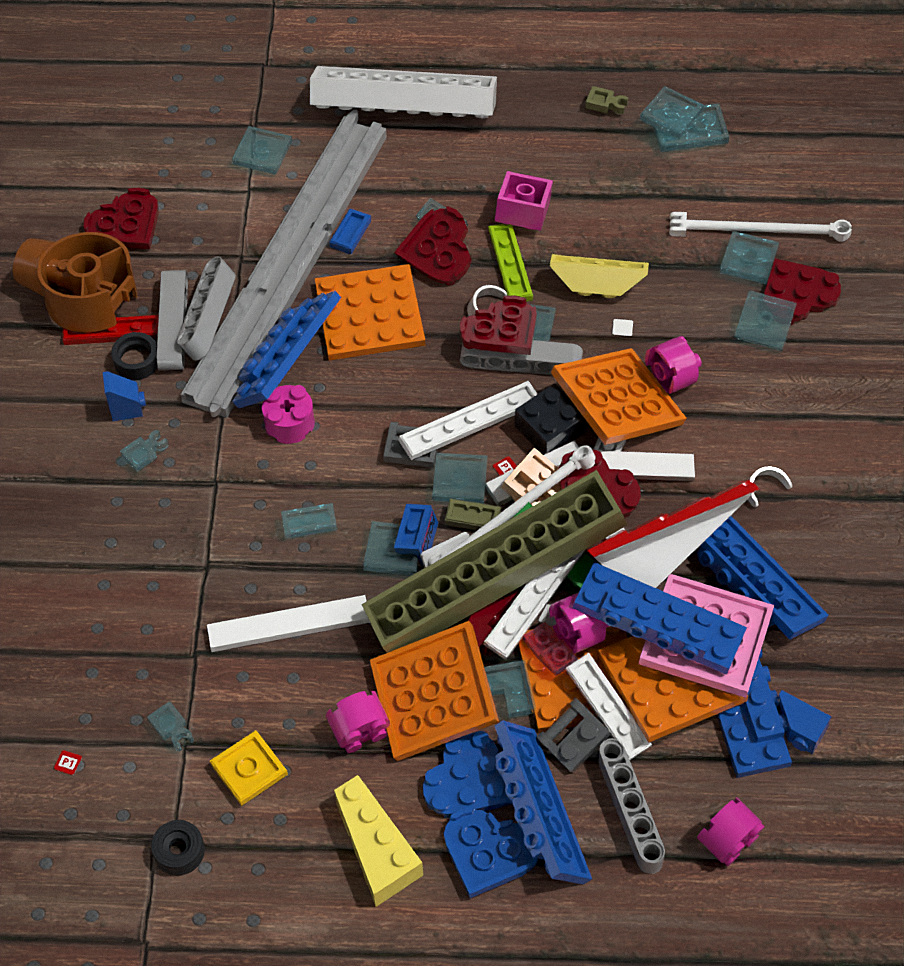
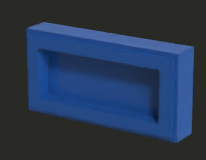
M349 209L330 240V247L352 254L371 222V215Z

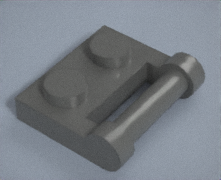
M391 422L383 458L384 462L434 468L438 449L411 460L400 444L398 435H403L419 427L399 425V422Z
M576 697L570 702L571 706L545 733L542 731L537 736L539 741L572 773L612 734ZM580 713L584 719L557 746L553 742L554 738Z

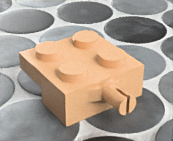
M533 448L504 481L501 488L516 502L557 471L558 467ZM559 483L534 500L531 505L534 506L559 492Z

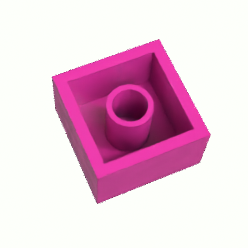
M507 171L497 198L495 221L541 231L550 204L553 180Z

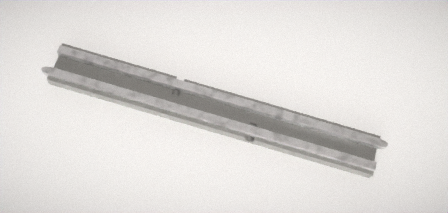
M353 110L347 117H343L250 275L248 286L246 288L243 287L213 338L208 353L201 359L182 391L181 398L184 404L211 412L212 417L220 415L228 418L235 406L232 401L238 394L236 391L243 384L238 378L243 365L250 358H253L257 346L265 341L269 330L278 324L281 314L290 308L387 138L386 128H383L382 124L373 122L370 127L357 124V110Z

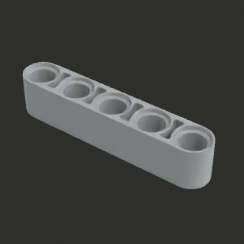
M219 256L212 258L205 265L177 338L179 346L193 360H199L208 353L235 280V273Z
M186 270L161 272L157 342L158 370H184L185 351L177 343V338L187 315L188 276Z
M533 340L531 355L467 349L463 346L462 342L460 363L469 368L552 375L553 366L581 360L583 350L576 344Z
M607 739L600 745L599 767L638 867L644 873L655 874L660 871L663 865L664 845L624 745L617 739ZM608 753L616 754L618 757L615 759H610L605 755ZM621 777L625 778L628 782L621 784L616 782L615 779ZM632 802L635 803L638 807L635 809L627 808L624 804ZM641 827L646 829L648 833L638 834L634 829ZM653 853L658 859L648 860L644 855Z

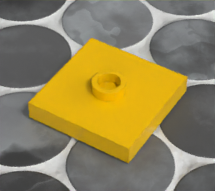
M256 730L210 760L213 769L241 806L288 775L286 768Z

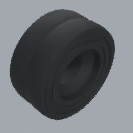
M173 820L163 824L155 832L151 843V850L156 864L162 871L170 875L180 876L194 871L200 865L205 854V845L202 835L195 825L185 820ZM177 841H182L186 844V849L180 854H174L170 851L172 844Z

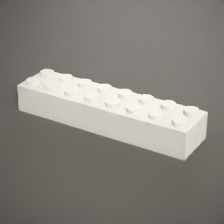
M317 66L310 77V105H316L317 108L323 109L330 106H339V109L342 110L359 107L363 111H374L376 108L384 109L385 112L394 113L398 110H407L409 114H419L420 111L429 112L431 115L452 113L456 117L475 114L477 118H487L489 115H493L496 104L497 77Z

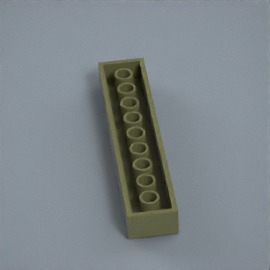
M596 470L361 605L382 647L388 653L447 629L628 524Z

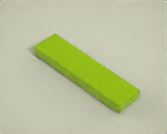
M504 223L488 226V232L507 296L515 295L526 298V302L532 301V290L513 226Z

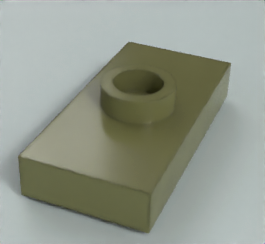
M450 499L445 517V525L479 530L501 513V507Z

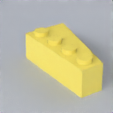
M357 775L335 789L334 792L337 807L371 892L375 907H377L422 877L423 865L422 861Z

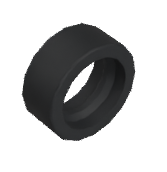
M131 332L124 334L113 344L111 356L115 370L121 377L130 380H140L149 377L158 368L157 344L150 335L142 332ZM143 348L150 352L148 358L141 363L127 364L121 360L124 353L131 349Z

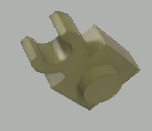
M592 86L585 108L603 113H608V110L612 109L617 114H624L625 106L628 105V97L623 95L615 97L614 91Z

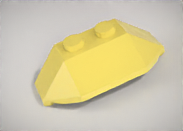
M552 254L550 267L572 292H578L579 295L590 296L592 293L602 294L606 298L623 295L648 275L649 263L555 254Z

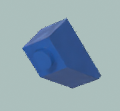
M108 371L103 372L105 395L113 421L143 417L142 407L146 406L144 391L139 392L137 382Z
M781 690L778 696L779 706H776L778 714H784L788 729L785 731L787 741L792 743L796 749L813 754L827 731L832 716Z

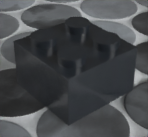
M555 383L515 409V427L542 455L556 450L586 433V419L571 399Z

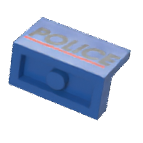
M406 504L394 549L398 554L417 555L422 566L424 565L421 553L432 548L439 523L431 505Z

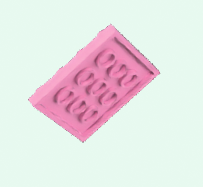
M670 574L665 584L664 592L746 626L747 629L727 675L696 661L687 660L682 655L668 649H662L647 640L644 644L639 664L746 698L774 605Z

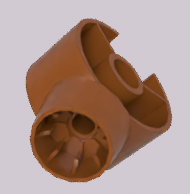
M83 232L69 235L58 241L30 238L21 244L14 258L13 277L15 281L43 296L51 319L67 330L97 332L113 327L117 324L114 312L123 301H130V291L132 290L133 297L138 298L128 249L121 241L107 234ZM58 285L72 290L73 295L62 294L54 289Z

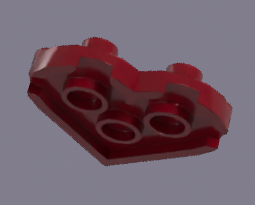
M139 187L127 189L128 192L122 194L119 198L115 196L112 204H102L100 209L95 210L91 214L88 212L84 218L85 232H98L110 235L121 241L126 248L150 249L159 215L158 200L150 194L148 189Z
M446 206V209L440 208L435 211L431 209L427 212L394 252L398 258L430 279L439 283H445L448 286L455 284L457 280L463 277L472 262L469 251L463 243L468 233L467 225L463 216L456 209Z
M775 258L764 292L762 308L771 316L770 319L780 325H793L794 322L800 321L803 318L805 320L810 312L820 313L825 308H830L832 305L833 307L836 306L841 294L839 276L834 272H828L820 268Z
M514 295L503 296L502 301L495 304L492 302L488 309L475 310L474 315L467 318L464 316L460 322V338L463 341V346L467 349L531 355L537 318L536 307L526 303V298Z
M593 450L595 464L591 468L575 469L558 482L561 491L597 470L624 518L629 517L631 512L637 508L641 498L640 487L637 480L633 477V473L627 469H609L602 453L598 450ZM574 451L562 457L559 468L570 461L569 458L572 457Z

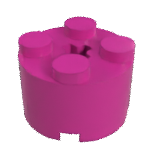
M683 336L648 349L645 354L646 366L650 365L653 376L668 394L697 382L699 376L698 368L701 367L702 362L699 355L693 353Z
M279 386L275 388L267 400L262 402L266 432L276 438L278 442L284 444L300 442L306 438L305 435L310 430L312 432L314 429L315 418L312 399L303 386Z
M578 593L551 604L549 608L550 618L555 616L556 625L552 626L554 633L566 651L573 650L572 654L603 642L606 637L605 628L609 627L605 622L573 609Z
M365 691L350 695L336 703L337 710L332 713L331 709H329L326 713V719L339 746L345 748L347 753L359 750L362 747V743L368 740L377 742L387 736L386 728L390 725V721L375 691H371V695L368 696Z
M736 797L734 801L731 800L710 820L709 826L711 828L708 830L703 828L697 839L721 863L730 866L739 857V853L745 846L748 848L757 840L758 834L765 826Z

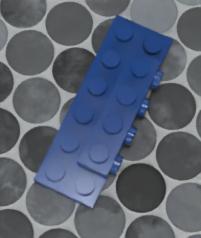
M336 291L327 294L321 293L314 299L307 298L299 307L293 309L290 307L281 314L278 324L269 330L265 341L260 343L255 349L256 352L253 354V358H250L243 365V369L238 377L243 384L237 389L236 392L238 394L232 401L238 409L267 400L341 299V296Z
M732 516L725 520L700 545L697 555L701 565L709 567L716 574L717 581L721 585H727L733 593L774 605L768 627L775 624L789 639L824 623L829 616Z
M596 562L593 563L573 604V609L601 620L611 627H617L634 637L645 639L662 649H668L682 655L687 660L696 661L726 675L747 629L746 626Z
M762 649L747 693V702L716 714L737 778L791 767L792 764L784 740V733L788 729L787 721L784 714H778L776 706H779V698L776 690L770 691L768 682L771 681L769 669L767 666H762L759 659L762 658Z
M503 720L495 725L498 734L497 740L503 749L502 752L495 756L496 768L505 781V792L515 808V819L525 835L524 844L533 858L545 860V869L552 879L584 885L592 880L537 734L534 729Z

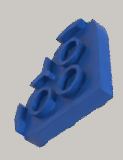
M475 731L446 743L443 753L444 763L428 770L425 774L423 795L424 801L430 810L432 809L448 819L458 810L467 807L488 811L513 805L505 792V781L496 768L495 756L499 754V751L494 741L489 738L486 732Z
M475 807L463 808L452 814L444 831L446 849L469 898L525 875L538 863V858H533L524 844L525 835L518 823H513V820L498 822L492 813L489 812L488 814L483 810H476Z

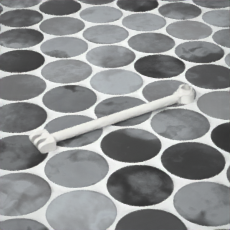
M687 212L670 213L669 234L686 237V229L829 234L835 240L843 242L850 237L852 225L846 220H838L835 223H830V225L686 220Z
M589 446L577 448L573 452L572 457L569 458V462L450 552L446 553L442 549L429 558V564L435 563L515 516L528 502L531 504L575 469L591 468L595 464V454L592 448Z

